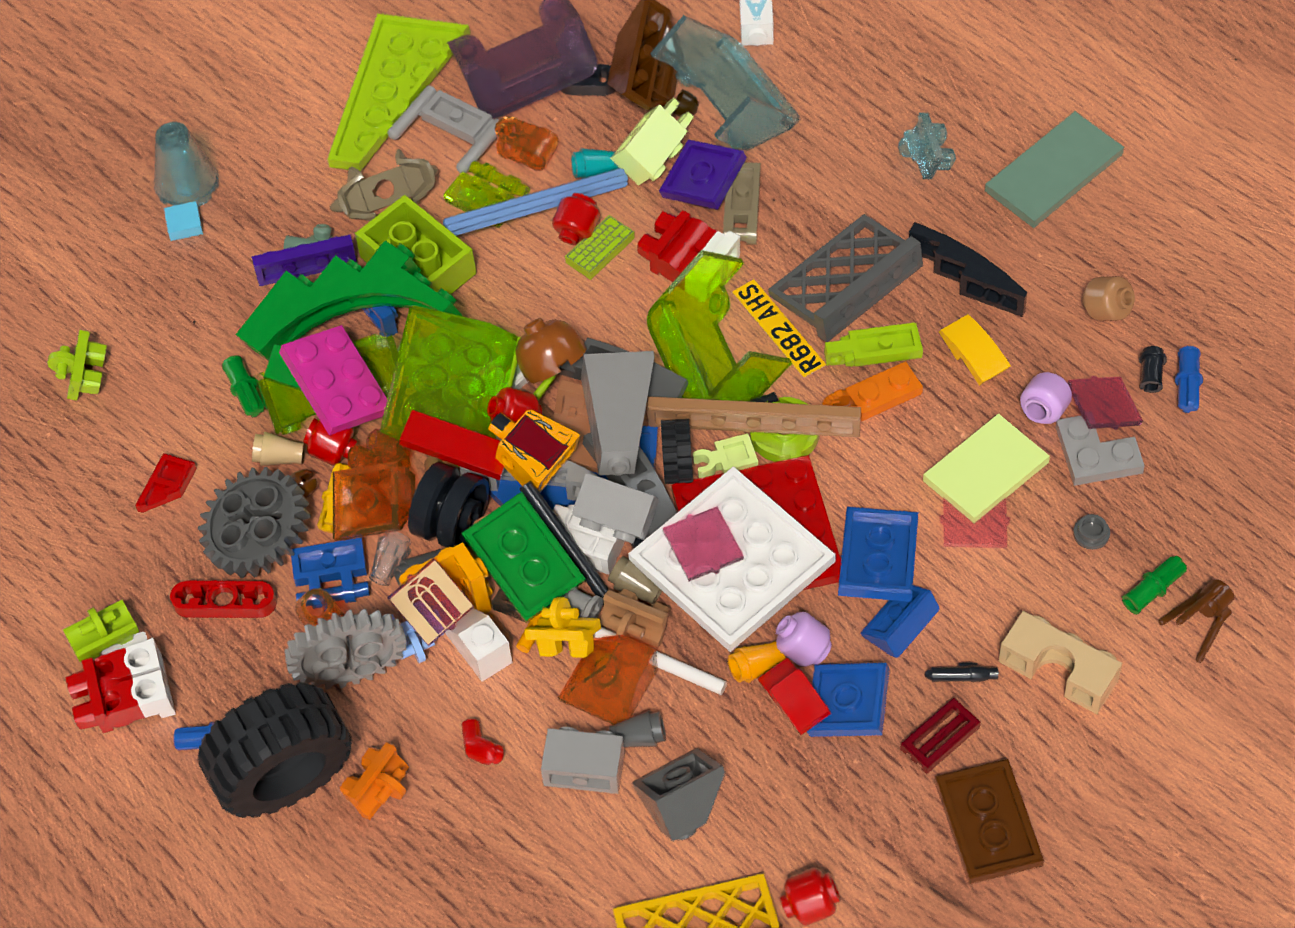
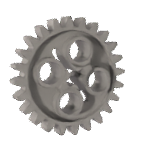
M363 609L358 615H353L352 610H348L345 616L339 617L338 614L333 613L331 620L326 621L318 618V625H305L306 633H294L295 640L287 642L288 649H285L284 653L288 673L292 674L294 681L300 679V683L308 684L311 682V684L317 687L325 684V688L330 689L334 684H339L340 688H344L347 682H352L354 685L359 684L362 678L371 681L373 680L372 674L374 673L385 674V667H395V659L403 658L402 651L407 650L403 626H400L398 619L392 620L391 614L381 616L379 610L368 615L367 609Z

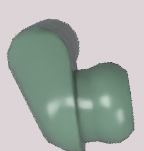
M317 224L313 229L314 234L308 238L287 235L284 240V249L330 239L333 237L331 235V228L327 224Z

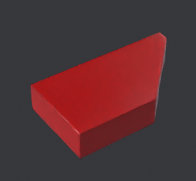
M163 453L135 504L137 511L144 513L181 498L197 470L195 462Z

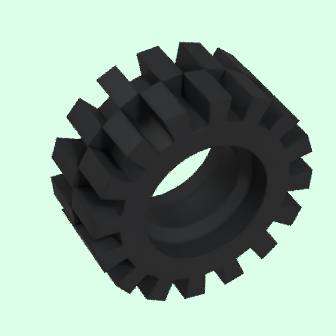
M689 419L661 420L665 484L693 482Z

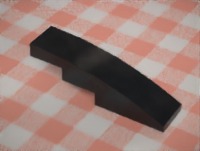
M917 222L913 223L909 231V237L911 236L921 243L923 258L934 261L933 273L960 282V295L1023 317L1028 292L1006 272L975 250L955 239Z

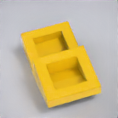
M969 314L939 331L955 359L958 361L962 358L979 386L1011 367L995 342Z

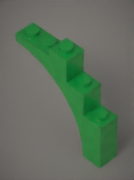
M385 240L364 267H361L352 259H349L346 263L335 255L314 283L302 274L296 278L288 271H285L235 335L249 348L269 361L274 344L282 346L283 344L298 340L309 330L329 319L358 309L380 306L412 308L433 314L453 326L462 317V314L454 306L457 300L442 288L438 292L430 288L432 283L420 274L421 269L413 261L415 258L413 252L400 243L395 247Z

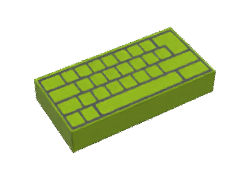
M608 215L595 228L590 238L583 239L565 256L566 264L591 280L635 239L634 231Z

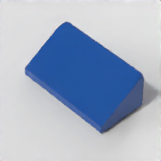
M913 585L912 602L889 600L862 630L861 635L890 656L898 658L938 613L939 605L931 590Z

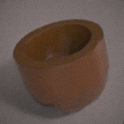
M301 469L289 476L305 492L303 496L307 498L316 490L318 482L316 479H311L314 475L311 471Z

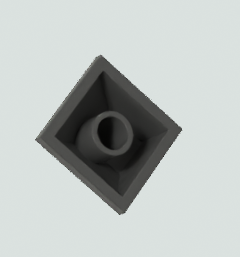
M696 748L633 781L632 785L659 830L672 841L684 840L693 836L697 832V828L707 823L724 778L725 770L721 764Z

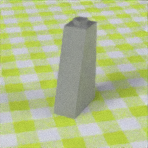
M654 351L584 354L581 382L599 475L618 476L635 473L654 363Z

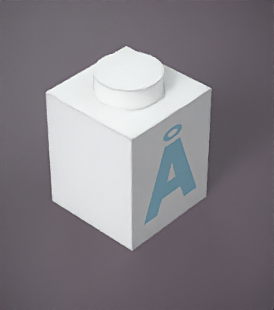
M740 0L742 46L772 45V0Z

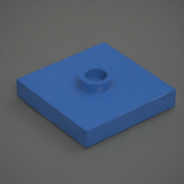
M888 664L815 665L812 686L831 714L808 730V735L810 737L883 735L890 671Z

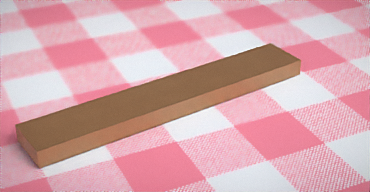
M648 397L647 402L648 424L650 427H661V420L689 419L690 429L860 437L861 407Z

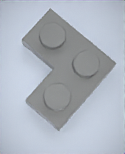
M1091 414L1056 421L1055 428L1074 486L1143 474L1145 465L1135 437L1100 443Z

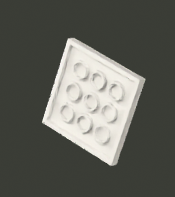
M735 467L728 470L628 553L629 560L729 652L734 650L835 563V554Z

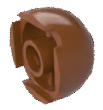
M538 318L523 328L526 333L519 339L515 353L516 361L527 382L537 383L560 373L559 367L569 361L570 365L575 363L584 355L587 348L577 331L567 322L556 319L544 322L542 318Z

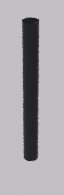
M530 480L519 488L582 573L585 582L593 593L604 598V594L609 590Z

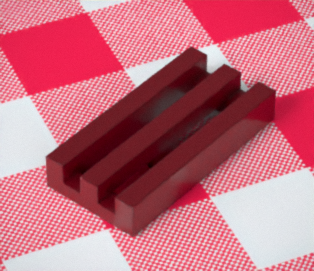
M953 698L900 744V750L904 754L908 753L911 756V760L915 764L919 763L922 766V770L928 774L980 728L981 721ZM955 711L959 714L919 750L915 747ZM965 721L968 722L948 741H946L940 748H938L932 755H930L928 758L926 757V755H928L934 748H936L942 741H944Z

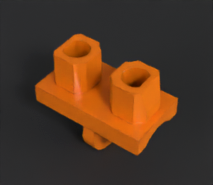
M387 742L381 750L369 747L362 756L361 765L365 769L364 773L360 778L354 776L347 777L340 786V791L344 797L355 806L362 817L368 820L372 819L380 806L385 804L390 796L400 800L406 794V790L400 782L405 777V772L409 766L398 756L396 747Z

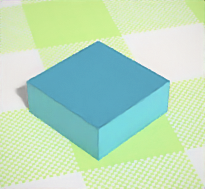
M196 201L164 208L171 241L203 234Z

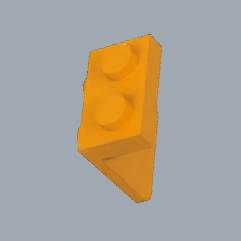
M463 542L455 547L443 549L437 556L422 564H415L409 567L399 577L402 589L431 563L436 561L458 589L464 592L474 609L485 614L492 611L489 596L493 592L486 580L489 577L488 571L479 557L473 559ZM423 577L419 584L427 588L432 583H435L428 577ZM419 578L415 579L409 587L415 585ZM433 584L430 587V591L439 602L448 598L438 585ZM418 586V593L420 595L426 589ZM416 587L408 590V598L411 603L413 599L418 597ZM426 591L422 594V599L429 607L437 604L429 592Z

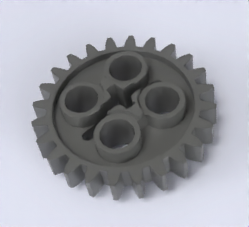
M264 467L260 474L255 468H251L249 477H245L241 472H238L237 482L233 484L229 479H226L225 485L227 489L224 491L215 489L214 492L218 497L216 501H206L211 510L210 512L200 514V517L206 524L198 527V530L204 535L199 539V543L205 548L203 553L219 570L223 569L230 576L235 572L240 578H244L248 571L255 578L258 576L261 567L267 573H271V563L274 561L278 565L283 566L282 556L285 553L290 556L295 555L291 548L292 544H302L303 541L298 537V533L308 531L309 529L302 522L311 517V514L305 509L309 505V501L303 496L305 493L292 477L289 475L285 476L279 469L273 473L268 467Z

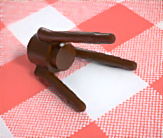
M1214 579L1204 589H1199L1191 598L1160 618L1158 622L1160 625H1165L1179 616L1176 619V624L1182 625L1198 611L1208 618L1216 616L1217 618L1196 657V661L1201 663L1211 648L1224 621L1232 614L1228 606L1234 601V593L1226 583Z

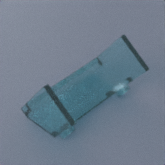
M683 15L650 53L653 58L672 65L677 71L675 74L676 78L687 87L693 85L703 91L725 119V122L716 131L714 136L718 140L728 143L734 149L748 151L791 130L801 119L797 111L741 43L733 37Z

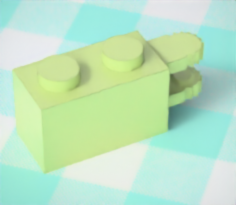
M674 97L664 107L658 105L646 113L610 158L619 168L624 169L625 173L637 185L642 184L648 179L655 181L666 169V166L663 164L666 159L673 158L683 147L680 141L688 132L686 127L692 121L693 116L686 112L678 120H675L671 114L676 110L679 102Z

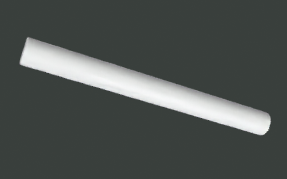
M601 627L599 631L593 634V639L705 689L722 695L725 691L727 681L628 639L625 643L616 640V633Z

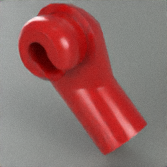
M469 719L462 722L466 755L470 759L484 765H490L491 763L499 764L504 758L503 747L500 744H494L492 741L482 738L480 722L478 720Z

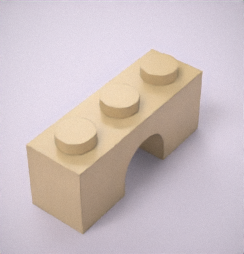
M1024 611L1001 643L999 655L1000 663L1030 679L1045 664L1056 663L1062 665L1070 673L1064 697L1095 714L1099 713L1118 683L1122 663L1111 653L1097 650L1085 644L1077 635L1064 633L1051 626L1043 617L1032 616Z

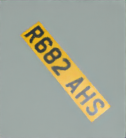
M754 279L732 291L803 377L826 365Z

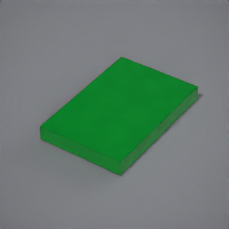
M522 492L462 533V537L476 556L482 560L489 574L525 623L540 614L544 607H550L554 598L564 597L585 582L582 573Z

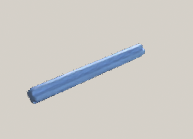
M618 168L450 216L443 220V226L455 236L558 207L562 198L571 196L573 193L592 197L626 187L628 176L624 169Z

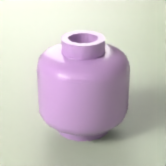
M1050 372L1039 373L1031 379L1022 392L1020 405L1030 420L1041 424H1052L1060 419L1072 400V391L1069 384L1059 375Z
M798 612L792 616H785L776 628V633L778 634L776 639L777 649L801 667L821 663L831 650L830 630L807 612Z

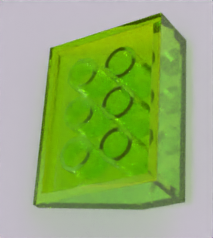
M415 305L410 306L380 432L399 440L411 411L415 410L496 439V435L488 430L491 421L487 413V407L490 399L508 385L518 336L489 322Z

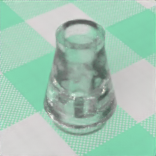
M386 530L383 536L378 537L369 579L379 585L389 586L394 576V568L399 566L401 560L407 559L412 552L409 548L412 541L407 536L392 530Z

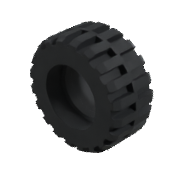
M298 682L294 686L289 683L281 685L278 689L270 688L262 691L261 695L254 698L252 696L244 700L242 705L236 709L233 707L225 713V717L221 721L217 720L211 726V732L204 735L201 746H199L198 765L223 810L237 817L245 818L250 816L255 818L260 817L264 813L272 814L278 812L279 809L286 806L290 807L296 804L298 800L304 797L307 798L315 793V790L321 785H326L331 780V776L343 768V762L348 760L352 737L330 697L323 689L313 684L309 685Z

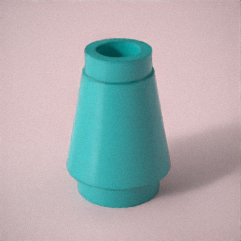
M580 148L578 152H572L571 166L574 178L583 179L618 169L619 167L610 159L616 151Z

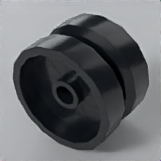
M440 461L432 464L419 482L413 496L408 516L409 532L427 541L437 538L438 544L445 548L455 547L462 542L467 547L468 543L462 537V533L473 526L477 519L485 515L489 498L488 481L469 472L460 476V471L456 467Z

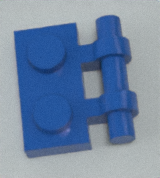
M362 537L292 549L295 553L294 556H291L296 587L309 585L310 590L308 592L296 593L298 608L312 605L313 609L324 607V603L344 600L345 603L356 602V598L370 596L368 582L354 584L353 577L367 575ZM341 580L342 586L326 589L321 587L323 582Z

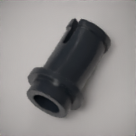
M1148 346L1139 355V362L1142 364L1140 389H1144L1148 393H1156L1163 389V365L1167 362V356L1162 348Z

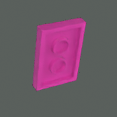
M342 325L281 346L279 351L281 357L329 435L390 413L392 408L390 402Z

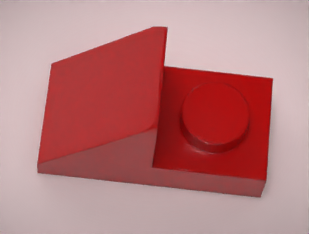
M788 657L758 678L763 689L800 735L806 733L831 714L804 673L799 668L796 669Z

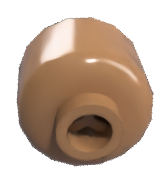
M1104 276L1094 278L1088 283L1082 300L1084 308L1092 319L1098 321H1119L1125 319L1131 313L1134 307L1135 295L1131 284L1125 278L1120 276Z

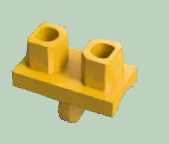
M556 597L551 602L550 608L544 607L542 609V617L538 619L537 625L524 629L526 640H536L541 657H552L560 654L563 651L562 641H568L570 656L572 658H584L594 651L593 634L601 629L600 618H578L579 610L571 608L567 598Z

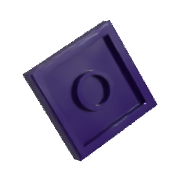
M688 139L659 192L663 198L718 210L747 157L743 150Z

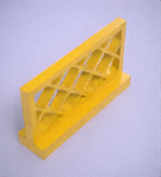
M764 873L613 908L617 928H626L623 919L636 916L648 920L644 928H654L656 925L662 928H686L694 916L710 923L708 928H738L723 920L732 907L748 915L739 928H749L755 919L770 925V928H780ZM759 888L761 897L754 907L738 900L743 891ZM715 898L723 902L724 905L717 915L714 916L700 909L705 900ZM678 907L686 911V914L676 925L662 918L667 909ZM763 907H765L766 913L761 911Z

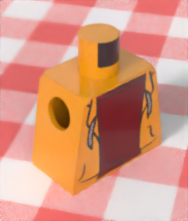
M527 410L517 423L500 412L488 428L489 431L502 439L497 448L496 459L522 486L531 480L540 493L576 451L580 438L577 432L533 410Z

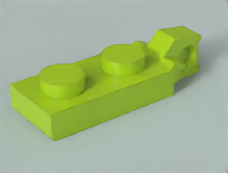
M914 322L851 330L848 332V335L840 337V341L825 342L824 356L826 365L845 364L849 367L922 358L923 348L917 324Z

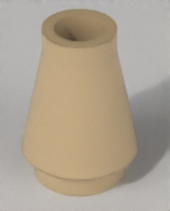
M264 432V435L255 434L252 462H259L260 466L291 463L302 464L304 443L294 442L268 432Z

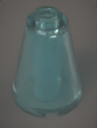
M180 122L163 124L155 134L154 190L157 197L165 205L166 203L180 205L196 201L199 207L207 203L212 198L211 193L215 188L218 189L219 186L216 167L184 124Z

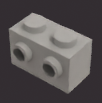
M586 473L572 515L581 519L579 525L600 532L601 526L615 530L613 537L633 544L635 538L646 539L659 499L653 495Z
M571 727L548 728L541 765L543 785L619 794L625 756L623 736H617L609 731L588 733L579 732Z

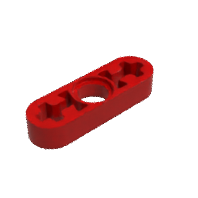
M187 580L177 583L170 592V600L175 612L179 616L186 618H264L270 615L277 605L273 588L264 581ZM221 593L233 595L232 601L225 606L214 604L215 597ZM188 594H192L194 598H190L188 604H183L182 600H185ZM240 594H243L244 597H245V598H242V602H243L242 605H241ZM258 595H264L265 598L261 599L260 604H254L253 601L257 600ZM206 597L207 604L203 605L202 600H205Z

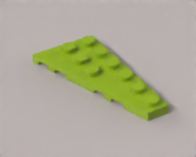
M377 13L328 156L329 167L346 170L349 167H354L361 172L388 138V130L420 93L430 85L469 36V25Z

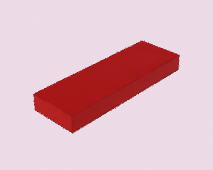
M415 410L411 411L400 436L399 445L499 481L505 470L504 466L496 459L500 440Z

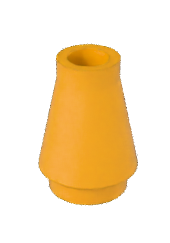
M776 641L736 648L733 654L728 655V666L737 682L746 681L750 683L785 659V655L777 649Z

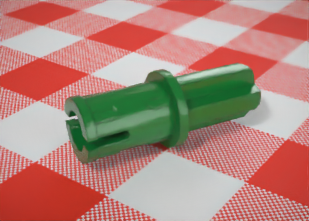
M237 355L230 356L223 361L222 369L231 384V394L238 398L245 415L252 418L258 417L259 413L264 411V405L256 390V380L249 376L242 357Z
M1172 556L1153 572H1146L1143 575V580L1122 596L1124 606L1131 613L1139 614L1154 599L1166 595V589L1186 572V564L1179 556Z

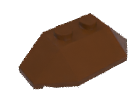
M639 0L618 33L607 82L609 86L647 111L654 109L658 105L664 107L675 96L682 61V52L677 33L671 23V20H673L671 10L656 0Z

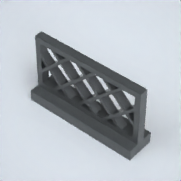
M863 214L768 289L769 296L815 327L817 336L825 342H829L923 266L921 243L911 236L904 240ZM864 228L874 233V237L855 239V235ZM893 245L896 247L890 253L879 254V246ZM874 247V254L855 256V248ZM837 249H850V256L831 257V254ZM874 264L866 272L855 273V265ZM850 266V273L831 275V267ZM826 267V275L807 276V273L813 268ZM850 283L841 292H831V284ZM826 285V293L807 294V286ZM789 287H802V294L786 295L783 292ZM826 302L815 313L806 308L809 303Z

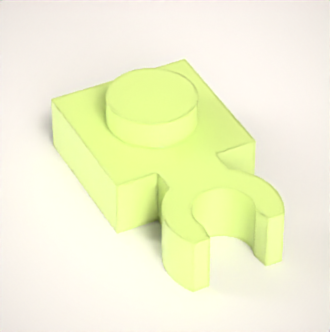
M748 433L714 442L715 451L711 452L706 449H700L692 453L694 464L701 462L708 464L698 468L699 478L712 476L719 470H722L725 474L732 467L739 471L758 466V459Z

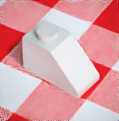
M471 608L454 623L451 620L445 624L448 628L444 630V633L482 682L513 663L509 641L487 614Z

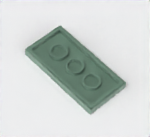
M1074 111L985 184V192L1032 228H1035L1121 157L1124 153V146Z

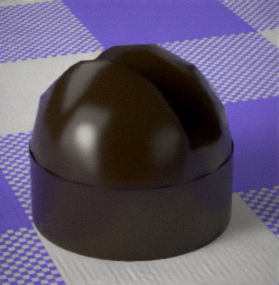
M682 89L676 97L679 105L673 113L681 116L689 112L693 116L698 109V100L692 93Z

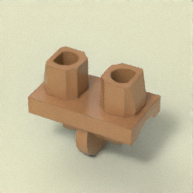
M622 589L619 593L608 590L604 594V607L600 617V624L617 631V641L625 643L632 637L656 648L662 644L669 612L668 606L658 602L650 606L638 602L636 594L626 589Z

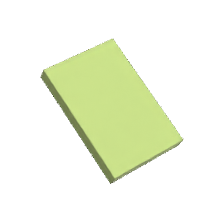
M998 413L924 473L923 482L972 524H975L1049 463L1050 456Z

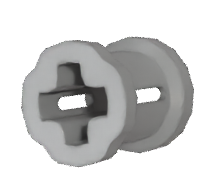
M577 588L564 596L570 602L571 608L579 610L578 618H597L603 605L602 597L598 595L589 596L577 590Z

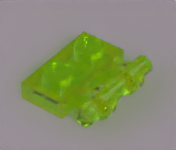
M473 161L470 164L469 172L474 174V176L461 172L444 192V200L446 203L464 212L516 198L514 195H527L530 192V187L521 183V179L514 175L506 176L498 172L497 168L489 163L481 164ZM490 183H493V184H495V185H497V186H499V187H498V188H495V187H493V186H491V185H489V184H490ZM504 222L495 224L493 226L500 228Z

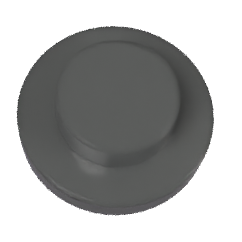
M1089 514L1077 521L1074 526L1073 535L1075 541L1081 547L1095 550L1107 544L1110 538V528L1101 516Z

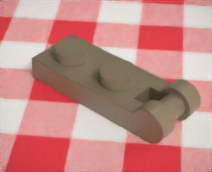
M744 163L725 196L723 234L726 235L728 231H731L740 236V241H746L747 245H757L761 163ZM734 223H747V228H734Z

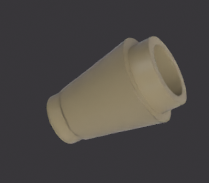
M624 556L618 560L608 577V581L614 584V589L619 591L626 589L634 592L639 599L648 601L651 604H654L662 593L658 586Z

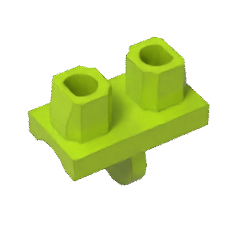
M79 330L74 355L70 353V347L61 346L60 351L53 352L48 356V367L56 372V378L65 379L66 374L71 373L67 399L77 401L79 392L99 393L102 372L84 369V364L103 367L107 345L88 341L89 331Z
M123 600L98 612L93 607L87 610L89 617L63 629L79 662L89 658L95 660L100 657L103 650L115 644L123 645L133 640L134 634L139 632Z

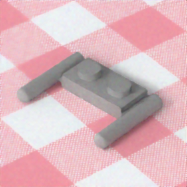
M428 85L388 130V136L393 140H397L420 115L422 120L473 144L456 165L459 173L466 174L506 126L502 120H494L492 115L443 91L438 90L437 92L434 87Z

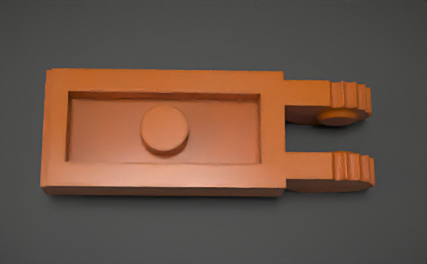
M905 361L845 388V390L839 389L827 395L822 405L846 406L850 404L848 407H861V421H864L923 393V385Z

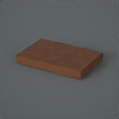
M1009 759L935 776V785L969 884L1044 865V858Z

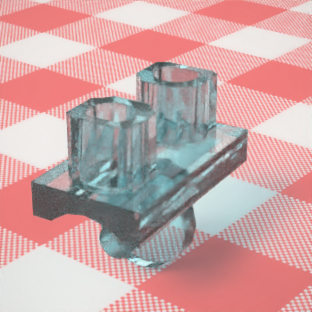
M919 113L917 116L918 124L913 129L904 132V137L898 142V149L902 156L911 157L913 161H917L923 179L932 180L937 170H950L956 160L953 148L940 147L943 146L947 139L945 125L932 123L929 113Z

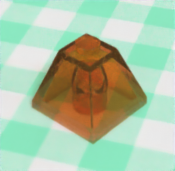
M399 461L333 472V539L339 541L402 530L408 521L411 502L415 494V474Z
M625 635L593 638L594 651L587 657L580 659L559 694L558 700L612 725L631 718L658 671L655 648Z

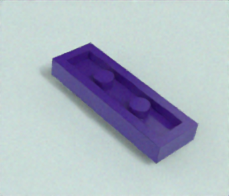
M351 235L332 237L323 241L300 244L296 247L268 251L252 256L259 287L277 283L285 271H288L296 278L300 274L310 276L322 273L335 255L346 263L349 259L357 263Z

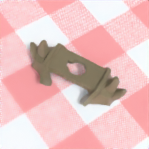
M400 149L396 150L395 158L397 165L401 166L360 180L364 177L358 169L349 167L347 183L338 190V198L330 205V210L333 212H344L349 218L371 221L376 217V213L370 212L393 204L404 194L409 198L412 197L411 200L416 204L420 203V199L433 188L438 168L435 165H431L425 159L406 158ZM383 179L389 180L394 186L392 196L387 199L374 196L372 191L375 189L376 184Z

